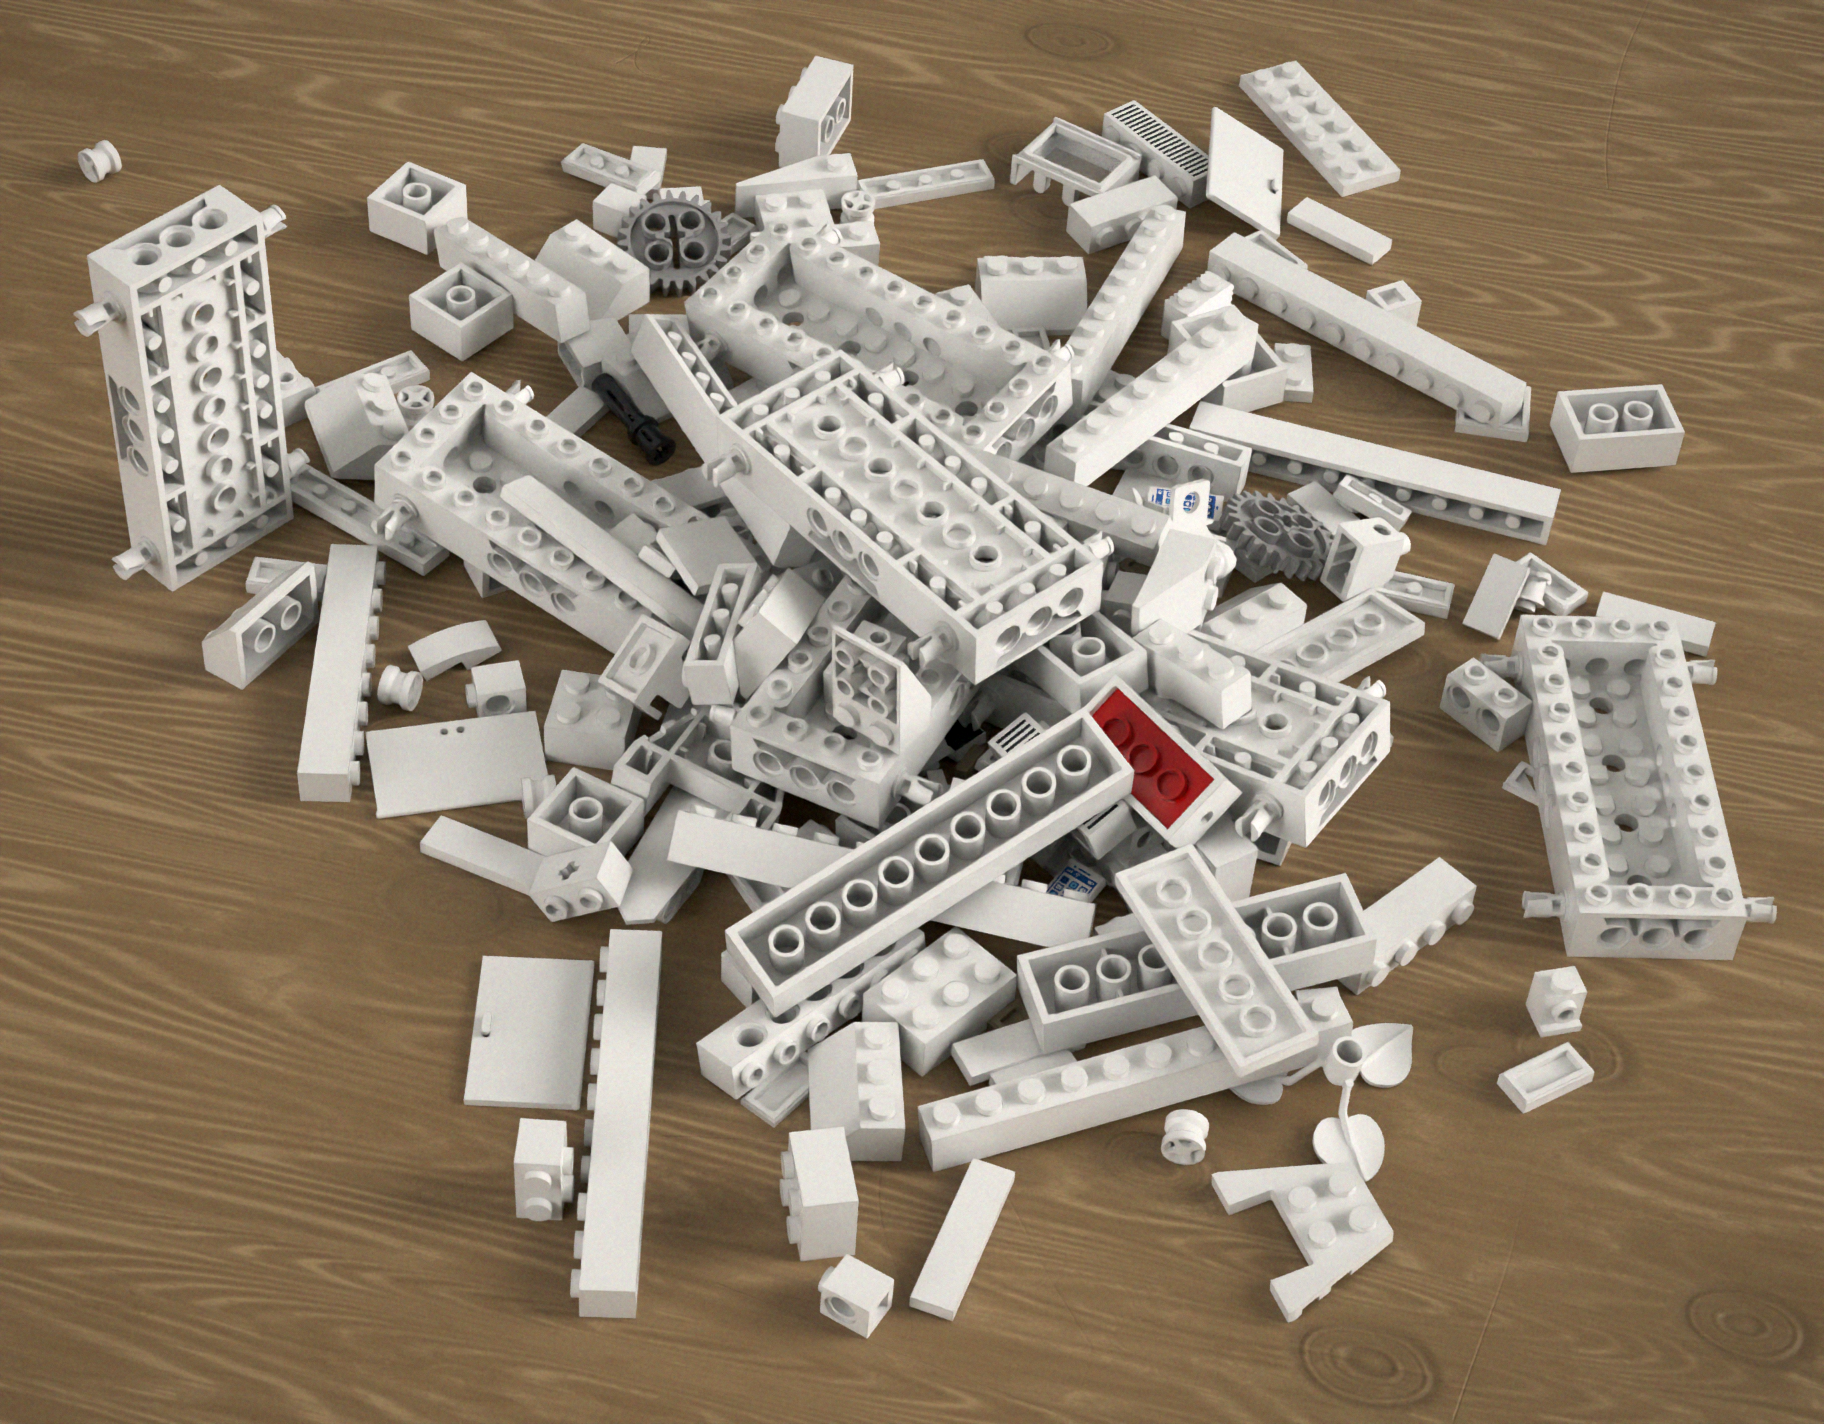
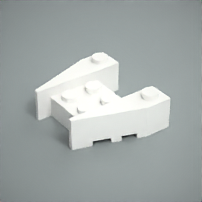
M850 153L816 156L736 183L735 214L741 218L754 217L759 231L750 233V242L778 217L813 234H817L825 224L829 223L830 231L836 227L842 235V241L837 246L878 266L880 242L873 221L834 224L830 209L841 208V198L845 193L856 191L858 175Z
M710 704L692 706L691 713L677 721L670 719L662 724L660 731L650 737L643 735L638 738L614 765L611 784L644 799V817L667 787L672 784L730 812L725 820L731 821L733 813L756 818V827L772 830L773 824L779 822L785 791L732 770L730 727L710 720L709 714L712 707Z

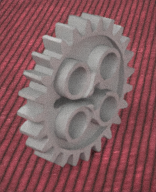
M667 190L666 199L661 200L655 192L653 193L652 203L641 198L640 210L631 206L629 208V217H622L621 228L618 229L617 240H619L617 247L649 268L650 293L654 292L657 287H661L663 297H666L670 289H675L676 295L680 298L682 290L687 288L693 295L696 292L697 284L702 287L709 278L713 277L727 264V259H730L731 247L729 246H731V234H727L728 223L721 222L720 211L710 214L711 202H707L702 206L698 205L699 195H695L689 201L686 200L685 191H682L678 198H673L671 191ZM669 218L675 220L676 246L678 248V263L680 267L678 270L673 266ZM688 225H689V226H694V227H696V228H695V229H686V228H684V226H688ZM658 228L660 231H651L649 229ZM689 256H697V257H699L700 259L691 260V259H689V258H687V257H689ZM661 258L665 261L655 262L652 259Z
M1244 490L1241 495L1235 493L1232 498H1229L1219 519L1223 522L1221 529L1228 532L1226 535L1227 539L1237 541L1234 546L1236 549L1247 552L1246 558L1258 559L1260 567L1266 564L1271 566L1275 574L1281 570L1289 579H1291L1293 574L1301 581H1304L1307 576L1313 581H1316L1318 576L1321 577L1333 540L1329 539L1332 533L1321 529L1323 526L1322 522L1313 521L1311 513L1300 512V507L1297 504L1292 507L1287 505V501L1283 497L1280 501L1275 500L1271 493L1263 497L1256 490L1253 495Z

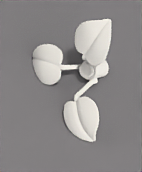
M1379 1023L1355 1028L1352 1030V1037L1343 1036L1338 1038L1333 1043L1328 1055L1320 1053L1315 1061L1291 1076H1287L1288 1072L1232 1087L1230 1090L1249 1103L1257 1105L1274 1104L1281 1098L1283 1085H1293L1319 1067H1323L1327 1079L1334 1085L1342 1086L1343 1089L1338 1110L1339 1118H1325L1317 1125L1312 1140L1314 1151L1323 1164L1353 1162L1362 1179L1367 1182L1377 1174L1381 1167L1385 1144L1382 1131L1371 1117L1358 1114L1348 1118L1347 1108L1350 1092L1354 1085L1353 1081L1360 1072L1364 1081L1375 1087L1391 1088L1402 1083L1406 1079L1412 1064L1411 1044L1413 1026L1398 1023Z

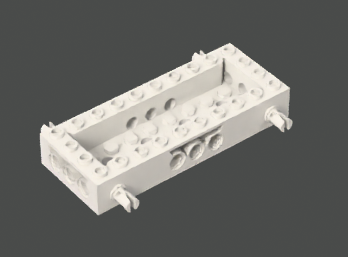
M221 185L210 189L87 255L94 303L73 313L79 319L74 324L82 335L89 337L98 330L131 543L129 550L112 558L117 563L113 568L123 580L129 579L133 574L144 569L172 592L292 520L294 515L290 480L311 469L306 465V463L310 462V459L302 449L297 448L287 455L265 238L287 227L281 222L286 219V216L281 208L274 204L259 213Z
M781 217L776 218L684 302L690 336L708 363L717 357L758 380L773 386L840 349L845 353L849 351L858 352L855 356L851 354L849 356L871 374L886 366V364L893 362V370L898 367L902 370L904 382H916L913 386L909 384L906 387L900 385L891 389L951 439L1016 462L1073 405L1071 368L1068 361L1074 357V351L1068 343L1061 348L1060 339H1057L1046 351L837 246L842 241V235L836 227L830 231L829 223L825 224L817 234H813ZM792 322H800V323H802V324L799 325V326H796V325H790V326H788V325H787V324L792 323ZM963 412L975 413L973 416L966 415L963 417L959 414Z
M840 349L716 416L718 458L702 465V471L706 480L710 481L713 479V485L717 487L734 476L920 637L908 643L907 646L911 659L919 658L920 667L927 665L928 662L941 655L976 685L1100 610L1103 562L1100 559L1114 552L1111 538L1108 536L1102 539V530L1095 532L1094 535L1080 543L893 392L891 389L904 383L902 370L900 367L893 370V362L886 364V366L871 374ZM879 470L881 473L884 471H887L888 473L874 474L872 473V471ZM930 513L933 516L936 514H939L940 516L937 518H928L923 515ZM983 557L985 560L993 559L994 561L990 563H982L977 561V559Z
M470 372L375 464L374 504L384 509V511L371 522V527L377 535L385 529V540H390L406 523L616 654L642 613L676 631L551 535L539 531L535 523L500 497L503 485L530 474L606 532L632 513L644 523L652 525L657 533L662 528L710 519V517L528 407L526 404L534 398V393L529 385L520 391L521 380H516L504 392L473 372ZM479 486H488L494 491L490 494H480L474 489ZM738 535L764 572L761 577L762 583L767 581L772 574L777 576L786 571V569L774 566L769 561V558L758 542L754 545ZM670 579L703 605L705 604L708 593L694 596L684 580ZM684 652V654L682 655L683 662L685 661L687 652Z
M927 513L923 516L928 518H937L940 515L936 514L933 516L930 513ZM1045 514L1064 531L1068 532L1067 521ZM983 557L977 559V561L982 563H990L994 561L993 559L985 560ZM846 574L818 610L797 645L766 677L743 707L735 702L733 704L712 705L709 718L713 722L730 727L732 770L879 829L901 797L905 796L909 800L925 806L941 796L942 784L934 783L917 775L985 679L974 685L941 655L923 667L919 666V658L912 660L910 657L908 668L931 696V726L901 755L886 747L877 745L872 739L855 729L842 725L833 717V704L824 701L823 672L832 661V628L837 625L853 634L863 620L879 626L890 612ZM843 735L851 736L855 739L848 740Z
M1192 629L1187 633L1188 635L1250 671L1252 709L1226 728L1221 729L1148 685V689L1139 693V695L1242 792L1237 800L1227 809L1232 819L1236 820L1235 829L1239 836L1243 838L1251 831V842H1254L1264 831L1306 848L1390 752V701L1382 699L1386 695L1385 685L1378 680L1370 687V676H1368L1355 689ZM1011 663L985 679L958 717V720L964 728L972 722L973 731H976L984 721L1005 729L1026 712L1037 723L1043 720L1052 727L1070 716L1071 713Z
M1521 615L1511 657L1481 654L1479 662L1502 679H1505V677L1514 679L1515 688L1533 701L1524 735L1530 765L1534 769L1533 782L1535 792L1539 795L1538 808L1555 894L1524 891L1522 909H1525L1523 917L1550 918L1551 916H1557V918H1560L1567 957L1733 960L1746 921L1773 924L1776 920L1777 906L1772 905L1774 897H1747L1745 899L1742 895L1691 684L1714 685L1717 679V667H1713L1715 660H1690L1686 662L1676 619ZM1594 708L1603 709L1608 714L1596 713ZM1606 765L1615 766L1620 772L1609 771ZM1618 825H1627L1634 831L1626 832L1620 830Z

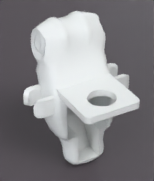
M1200 479L1173 486L1170 495V505L1164 506L1149 500H1142L1144 507L1170 515L1175 530L1216 539L1206 526L1214 522V520L1207 518L1210 482L1208 480ZM1193 491L1195 493V503L1190 511L1184 510L1183 503L1185 497ZM1216 539L1215 556L1221 558L1220 569L1216 580L1227 576L1234 569L1236 557L1228 545Z

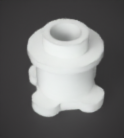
M1530 570L1514 609L1526 613H1535L1536 608H1543L1545 602L1542 601L1545 587L1551 585V575L1542 571Z

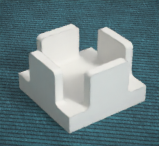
M642 613L598 679V682L641 711L659 720L662 713L650 705L656 695L661 696L677 708H681L690 696L689 688H684L682 683V667L684 664L682 655L684 652L688 653L691 641Z

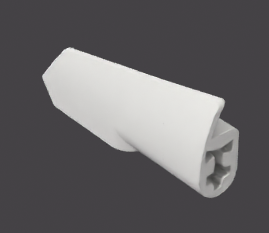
M673 786L628 861L634 870L621 904L618 907L626 925L654 923L656 920L664 924L668 923L701 881L704 872L703 868L667 860L678 810L690 812L691 804L716 809L715 818L724 820L730 812L679 787Z

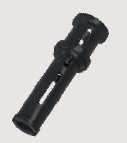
M603 373L594 379L591 389L598 394L612 413L627 428L628 439L632 444L641 447L646 453L645 458L649 464L654 466L667 461L673 455L676 443L671 437L665 436L659 430V424L656 419L644 415L609 373ZM616 399L625 407L626 411L616 402Z

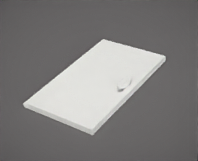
M1213 107L1211 112L1206 197L1258 230H1263L1276 240L1280 236L1284 150L1222 110Z
M536 711L365 732L377 807V819L521 801V778L530 777L533 781L542 780L545 775H548Z
M483 956L464 1105L575 1111L580 1109L594 961Z

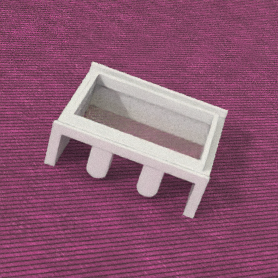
M1055 117L1053 123L1020 153L1012 155L1010 183L1016 185L1033 170V187L1035 191L1043 193L1050 187L1051 179L1063 184L1062 201L1065 205L1069 206L1070 203L1076 202L1079 199V192L1094 196L1138 181L1141 154Z

